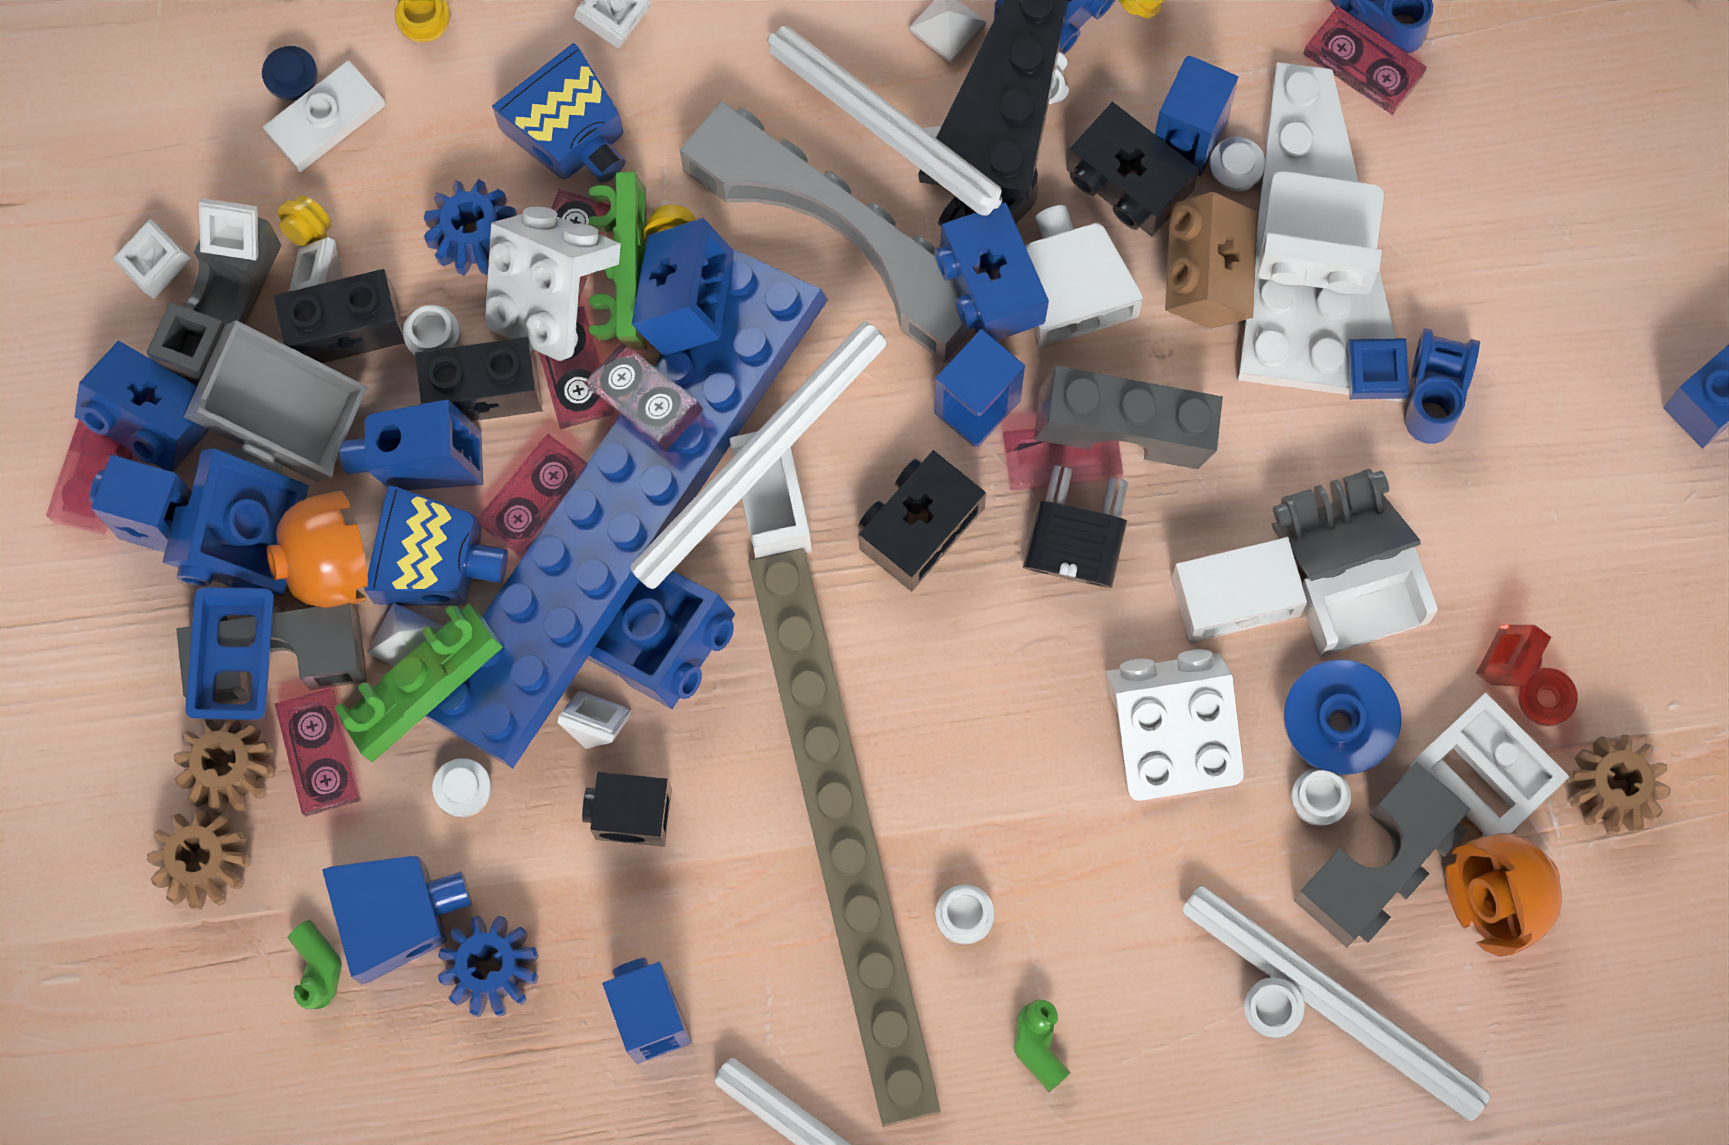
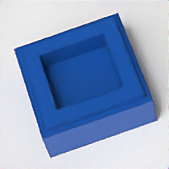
M1406 338L1349 339L1346 345L1349 399H1406L1410 393Z

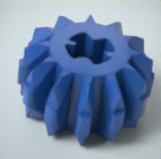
M478 179L471 191H465L462 182L455 180L453 184L455 195L448 197L443 193L436 192L434 200L439 209L425 211L424 221L426 226L431 229L425 233L424 239L428 248L437 249L435 257L437 262L443 267L455 261L457 273L465 276L471 265L477 264L479 271L487 275L491 223L517 216L514 207L505 206L507 198L505 193L499 188L488 193L485 182ZM476 222L477 230L467 233L465 225Z
M476 916L471 919L473 936L468 938L458 928H454L450 932L451 937L460 947L458 951L448 948L440 949L438 957L448 964L455 965V967L439 973L438 980L442 985L457 984L449 996V1000L455 1006L464 1003L471 997L469 1012L473 1016L480 1017L488 1000H490L494 1013L498 1017L504 1016L506 1014V1005L503 997L509 994L516 1003L523 1005L527 1001V997L516 987L519 981L527 984H536L538 982L539 976L537 973L530 969L522 968V966L537 960L539 954L534 947L519 949L528 937V933L522 927L512 930L506 936L508 921L505 917L497 916L492 923L490 932L487 933L483 919L480 916ZM491 953H496L494 957L502 965L500 972L490 971L486 980H481L483 975L475 968L477 962L488 961Z

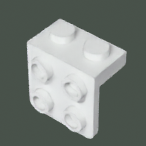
M1279 171L1274 174L1270 185L1257 278L1273 280L1284 285H1306L1326 288L1342 294L1358 293L1370 295L1379 274L1382 250L1377 249L1384 200L1383 190L1373 184L1294 172Z
M528 207L523 210V214L492 222L485 321L488 328L509 339L529 337L533 350L558 361L572 357L575 345L580 277L619 265L621 243L598 234V229L591 225L573 224L557 217L556 211L546 207Z
M1194 649L1180 653L1176 660L1155 663L1151 659H1133L1122 663L1120 669L1106 671L1108 693L1118 715L1127 790L1133 799L1138 801L1233 786L1241 782L1244 772L1233 678L1220 653L1212 654L1209 650Z

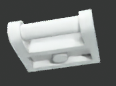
M1486 692L1408 766L1411 768L1418 762L1471 808L1465 816L1483 833L1480 838L1498 833L1510 834L1570 777ZM1452 749L1511 807L1501 818L1442 760Z

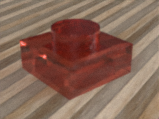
M1501 624L1476 674L1492 686L1526 687L1528 681L1535 676L1542 665V654L1551 636L1536 625Z

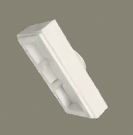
M348 60L264 125L263 129L271 141L301 173L386 105L379 93Z

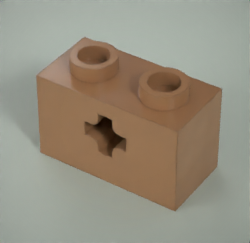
M1209 192L1171 204L1165 311L1210 329L1253 318L1257 211L1215 192Z

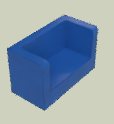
M1187 56L1159 111L1155 135L1199 168L1198 176L1201 177L1210 160L1211 153L1228 122L1239 76L1193 56Z
M981 329L935 378L934 414L973 447H979L1021 402L1025 365Z

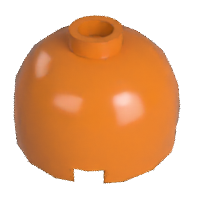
M342 491L315 495L294 504L283 514L276 530L277 544L267 546L269 568L274 580L285 579L292 595L307 605L329 608L347 603L353 605L365 602L366 596L357 590L368 587L363 544L357 523L347 525L344 522L340 510L350 508L351 506Z
M1498 833L1474 839L1454 849L1451 854H1457L1456 862L1447 865L1445 872L1448 898L1462 927H1469L1472 921L1478 933L1485 938L1476 942L1484 951L1499 957L1513 955L1532 946L1550 931L1560 915L1562 905L1560 874L1555 863L1539 847L1524 837L1508 833Z

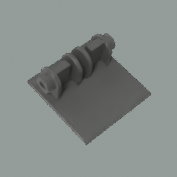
M1368 468L1362 472L1344 477L1345 492L1339 480L1330 481L1333 501L1331 504L1324 487L1318 485L1314 487V493L1311 489L1285 496L1281 499L1282 504L1273 506L1276 522L1272 523L1273 530L1280 539L1289 538L1295 560L1311 581L1320 578L1336 577L1343 574L1347 569L1374 560L1390 559L1397 556L1403 550L1421 545L1418 536L1383 495L1389 492V484L1382 470L1373 473Z

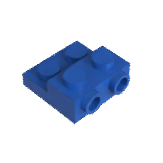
M215 448L201 450L189 504L175 508L162 563L177 567L176 578L188 584L211 586L213 580L227 585L226 588L269 589L273 595L284 594L286 588L285 579L274 580L269 568L267 546L277 544L276 530L278 523L289 508L297 502L306 499L309 485Z
M671 571L656 588L651 589L641 581L638 582L587 659L618 675L635 690L673 709L680 698H690L699 688L702 680L700 667L712 650L720 651L729 643L734 631L732 619L735 613L719 594Z

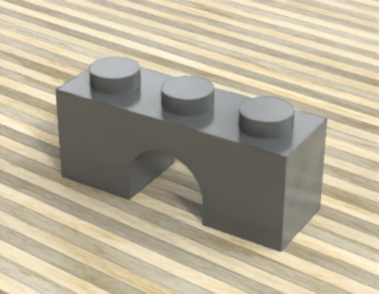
M258 217L257 260L200 252L199 239L194 250L199 260V271L194 289L183 306L172 302L169 303L146 351L153 361L198 386L224 326L235 320L243 324L246 323L282 245L269 221Z
M1055 366L1040 386L1034 440L1087 450L1093 444L1101 441L1130 442L1145 448L1144 460L1199 469L1217 451L1223 396Z
M350 603L329 608L307 605L308 608L286 612L284 607L274 606L270 653L282 650L296 654L299 678L309 690L367 682L360 617ZM250 615L247 618L228 620V617L224 616L221 619L219 630V644L221 646L249 647L255 642V616ZM192 626L176 628L182 689L185 698L187 697ZM249 672L219 673L215 682V702L227 704L250 700L252 674Z
M1416 762L1370 814L1374 820L1386 829L1392 839L1393 856L1390 863L1381 867H1366L1355 862L1339 848L1293 901L1346 948L1358 936L1369 943L1391 918L1383 910L1385 905L1397 892L1407 900L1430 874L1421 866L1435 849L1445 857L1468 831L1459 822L1471 808Z

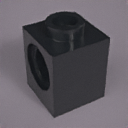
M597 772L595 788H586L584 793L582 822L591 823L590 831L595 840L665 847L672 793L669 781L666 778Z

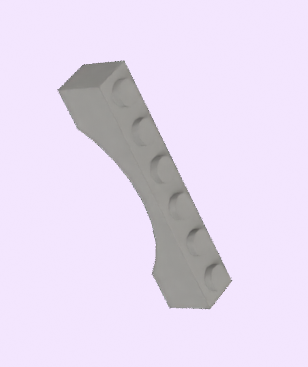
M721 101L681 147L680 155L683 171L726 203L756 202L786 207L814 217L841 233L865 255L882 278L895 306L900 330L944 363L972 330H966L960 320L955 303V298L960 295L953 279L948 281L943 279L935 259V247L918 235L910 238L895 227L896 223L888 212L874 203L866 206L851 195L852 191L847 183L830 171H826L824 174L820 173L807 163L806 155L795 144L786 139L779 143L765 133L763 124L748 110L739 108L735 111Z

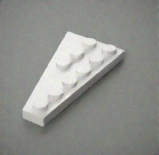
M1277 62L1264 156L1265 168L1261 181L1258 206L1253 318L1246 319L1244 322L1238 380L1349 395L1346 348L1349 339L1395 338L1380 270L1370 295L1358 293L1342 294L1326 288L1306 285H1284L1273 280L1257 278L1270 185L1274 174L1279 171H1287L1359 182L1332 69ZM1408 394V396H1407L1406 399H1382V400H1390V401H1398V402H1405V403H1406V401H1407V399H1408V397H1409V394Z

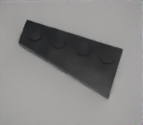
M1069 0L1003 1L937 134L936 139L1001 187L1002 196L1030 200ZM920 169L918 173L920 183L942 186Z

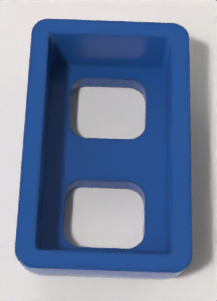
M204 587L195 592L186 697V714L189 717L195 719L260 720L265 716L274 597L269 589ZM226 615L255 616V642L249 647L221 646L219 644L221 619ZM219 673H251L252 690L250 700L246 704L216 703L214 699L215 682Z

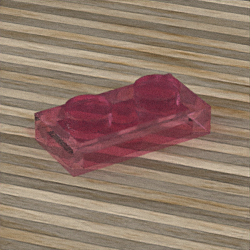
M78 420L46 517L54 523L105 535L108 527L91 509L90 489L93 479L99 470L106 469L110 455L131 460L133 452L106 435H100L91 431L82 421Z

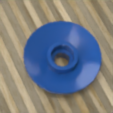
M1331 660L1311 667L1293 684L1284 706V727L1292 747L1308 764L1319 770H1325L1337 775H1353L1375 767L1391 752L1397 742L1401 729V708L1393 688L1376 670L1356 661ZM1334 713L1344 714L1349 720V729L1345 731L1335 730L1330 725V715Z

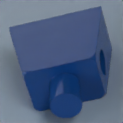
M449 400L369 414L364 420L365 438L342 441L340 446L341 464L347 475L369 472L386 487L388 485L408 491L484 485L481 430Z
M419 856L376 860L322 869L350 975L361 985L371 982L445 944L447 938L440 915L472 905L468 885L462 871L431 881L426 864Z

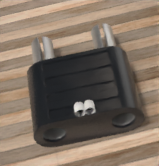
M1055 465L1052 469L1045 501L1039 500L1037 502L1022 568L1090 585L1112 588L1127 520L1121 518L1128 482L1121 478L1113 516L1109 515L1117 477L1109 478L1101 513L1067 506L1065 501L1072 469L1065 466L1057 503H1054L1061 471V465Z

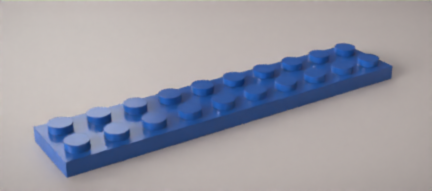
M733 249L734 255L720 340L666 356L661 354L626 405L638 415V404L643 395L653 388L663 386L674 389L679 395L681 402L679 412L669 423L659 427H652L642 423L624 408L482 616L503 648L425 716L428 720L512 769L514 768L640 581L630 569L631 564L697 496L730 447V438L738 435L827 303L828 299L822 289Z

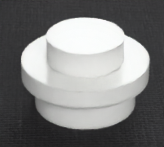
M1230 137L1222 140L1213 149L1209 161V170L1214 181L1222 188L1234 192L1245 191L1254 187L1261 180L1265 170V157L1261 148L1250 139Z
M427 305L416 309L409 315L404 324L403 337L408 349L415 355L416 352L457 347L460 339V328L455 316L448 309L438 305Z
M465 758L454 759L444 764L436 773L432 785L433 796L438 806L447 814L455 817H469L481 811L488 803L492 790L491 780L486 770L479 763Z
M1312 768L1302 773L1294 783L1291 801L1295 812L1305 822L1314 826H1329L1339 821L1347 812L1351 802V792L1348 783L1341 775Z
M966 884L957 885L948 889L940 897L935 912L936 923L940 932L950 941L958 944H972L980 941L989 933L994 921V907L989 896L980 888Z
M1270 977L1260 980L1249 990L1245 999L1244 1010L1249 1024L1255 1031L1267 1037L1278 1038L1292 1033L1300 1025L1304 1016L1305 1004L1301 992L1293 983L1283 978Z

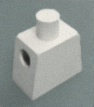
M1064 205L1053 206L1038 213L1035 220L1042 239L1025 246L1049 299L1045 324L1034 328L1038 348L1139 318L1143 301L1142 294L1104 227L1100 223H1094L1074 229L1068 209Z

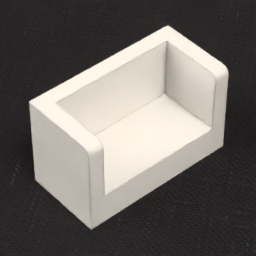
M757 432L730 438L733 457ZM789 447L742 497L755 559L804 548L805 553L812 552L810 531L791 447Z
M1288 537L1178 563L1175 565L1172 575V583L1189 643L1300 617L1307 604Z
M1415 547L1403 550L1397 556L1390 559L1374 560L1347 569L1343 574L1336 577L1320 578L1314 581L1307 578L1304 579L1302 584L1307 600L1304 613L1320 658L1427 625L1438 611Z

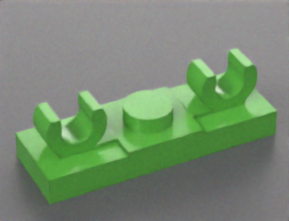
M636 172L616 173V192L611 187L605 185H598L589 189V196L594 202L608 201L611 203V209L606 215L589 217V224L597 228L598 232L613 231V240L621 243L619 265L605 269L607 278L613 279L616 285V300L607 294H596L589 298V304L594 310H611V318L604 325L589 326V333L595 339L601 341H608L617 337L627 350H647V339L640 335L631 324L641 274L640 268L646 247V240L644 238L646 187Z
M470 604L462 610L456 606H449L445 610L451 618L447 624L437 632L427 625L422 630L427 639L426 642L423 641L381 678L382 681L375 687L368 683L359 685L358 689L363 698L350 709L341 703L335 707L340 717L339 719L357 749L371 762H374L503 648L482 615Z

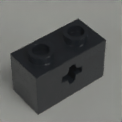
M1113 101L1071 146L1067 164V171L1070 172L1071 180L1081 191L1090 196L1098 194L1113 206L1114 214L1123 224L1133 230H1138L1140 227L1151 237L1170 218L1171 204L1185 200L1193 192L1199 168ZM1119 171H1120L1122 174H1125V175L1127 174V176H1126V177L1121 176V175L1119 174Z
M385 269L273 295L284 345L320 363L405 343L396 294Z
M529 337L415 353L421 404L449 400L470 421L543 411L537 361Z
M934 450L923 462H920L917 458L912 460L897 478L895 485L899 489L886 504H883L880 500L875 502L858 524V527L862 530L859 533V549L911 592L985 509L986 492ZM924 509L928 512L927 524L922 520H917L912 526L908 524L909 511L914 515L921 514Z

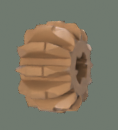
M204 719L202 727L205 735L201 738L193 732H184L183 739L192 747L191 752L181 751L174 754V762L179 766L187 768L175 778L176 784L181 789H191L188 801L194 806L199 807L208 802L209 810L214 815H221L225 811L228 801H230L237 812H245L247 809L245 794L250 792L258 799H262L266 795V791L257 783L258 778L268 779L275 776V769L270 764L262 762L274 752L273 747L268 741H258L261 730L253 723L241 729L240 720H224L221 729H219L213 719ZM224 755H229L235 763L229 762L228 765L232 770L226 775L221 776L214 767L221 768V764L217 761Z
M1621 735L1614 746L1606 737L1602 736L1593 742V752L1582 749L1575 756L1574 759L1581 769L1571 771L1568 774L1570 777L1566 781L1574 787L1583 789L1573 795L1569 801L1572 807H1580L1585 804L1590 807L1591 811L1584 818L1585 825L1592 826L1601 817H1604L1605 830L1608 835L1617 834L1623 824L1634 834L1644 828V818L1654 821L1662 814L1663 811L1656 800L1668 797L1671 788L1664 783L1655 781L1656 778L1667 771V764L1658 762L1650 766L1646 761V758L1652 754V745L1646 743L1636 752H1632V741L1629 735ZM1612 777L1615 781L1625 779L1629 789L1625 792L1622 789L1611 790L1608 781Z
M197 809L193 815L191 826L181 814H176L172 817V824L176 830L175 833L170 836L163 830L155 831L154 838L165 847L164 850L152 851L147 854V861L149 863L162 867L151 877V882L157 888L168 887L166 899L174 905H178L187 897L189 907L195 911H200L205 904L208 894L210 899L220 906L226 902V895L222 890L226 883L238 890L243 887L244 882L233 874V870L250 866V857L236 852L243 847L247 839L240 831L229 833L232 821L228 817L221 814L211 822L209 813L206 810ZM202 848L210 855L209 861L206 865L199 862L202 869L196 871L188 865L189 858L192 854L199 857L196 850Z

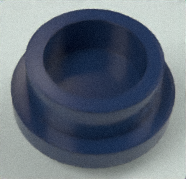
M285 46L274 50L268 55L262 66V79L266 88L272 95L284 100H298L315 86L318 77V70L313 57L306 50L296 46Z

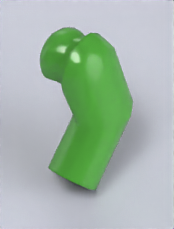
M307 920L297 926L287 937L306 961L300 981L301 985H296L293 993L297 1004L302 1008L322 1009L336 995L342 961L313 922Z
M1035 1000L1031 1004L1025 1005L1017 1016L1013 1049L1019 1060L1050 1093L1071 1072L1051 1051L1054 1025L1058 1022L1057 1010L1047 1000Z

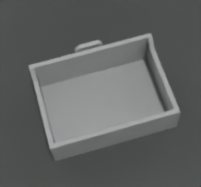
M235 320L224 326L184 417L242 445L241 450L269 464H273L275 461L314 481H320L332 477L341 443L345 441L368 387Z

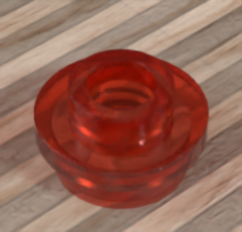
M1541 668L1531 672L1523 680L1518 691V702L1523 714L1532 722L1541 726H1556L1565 722L1573 714L1578 702V693L1575 684L1564 672L1554 668ZM1539 690H1550L1556 697V705L1554 707L1541 705L1537 699Z

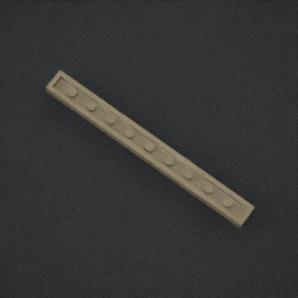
M801 548L750 560L748 563L882 1127L939 1114L941 1110L805 550Z

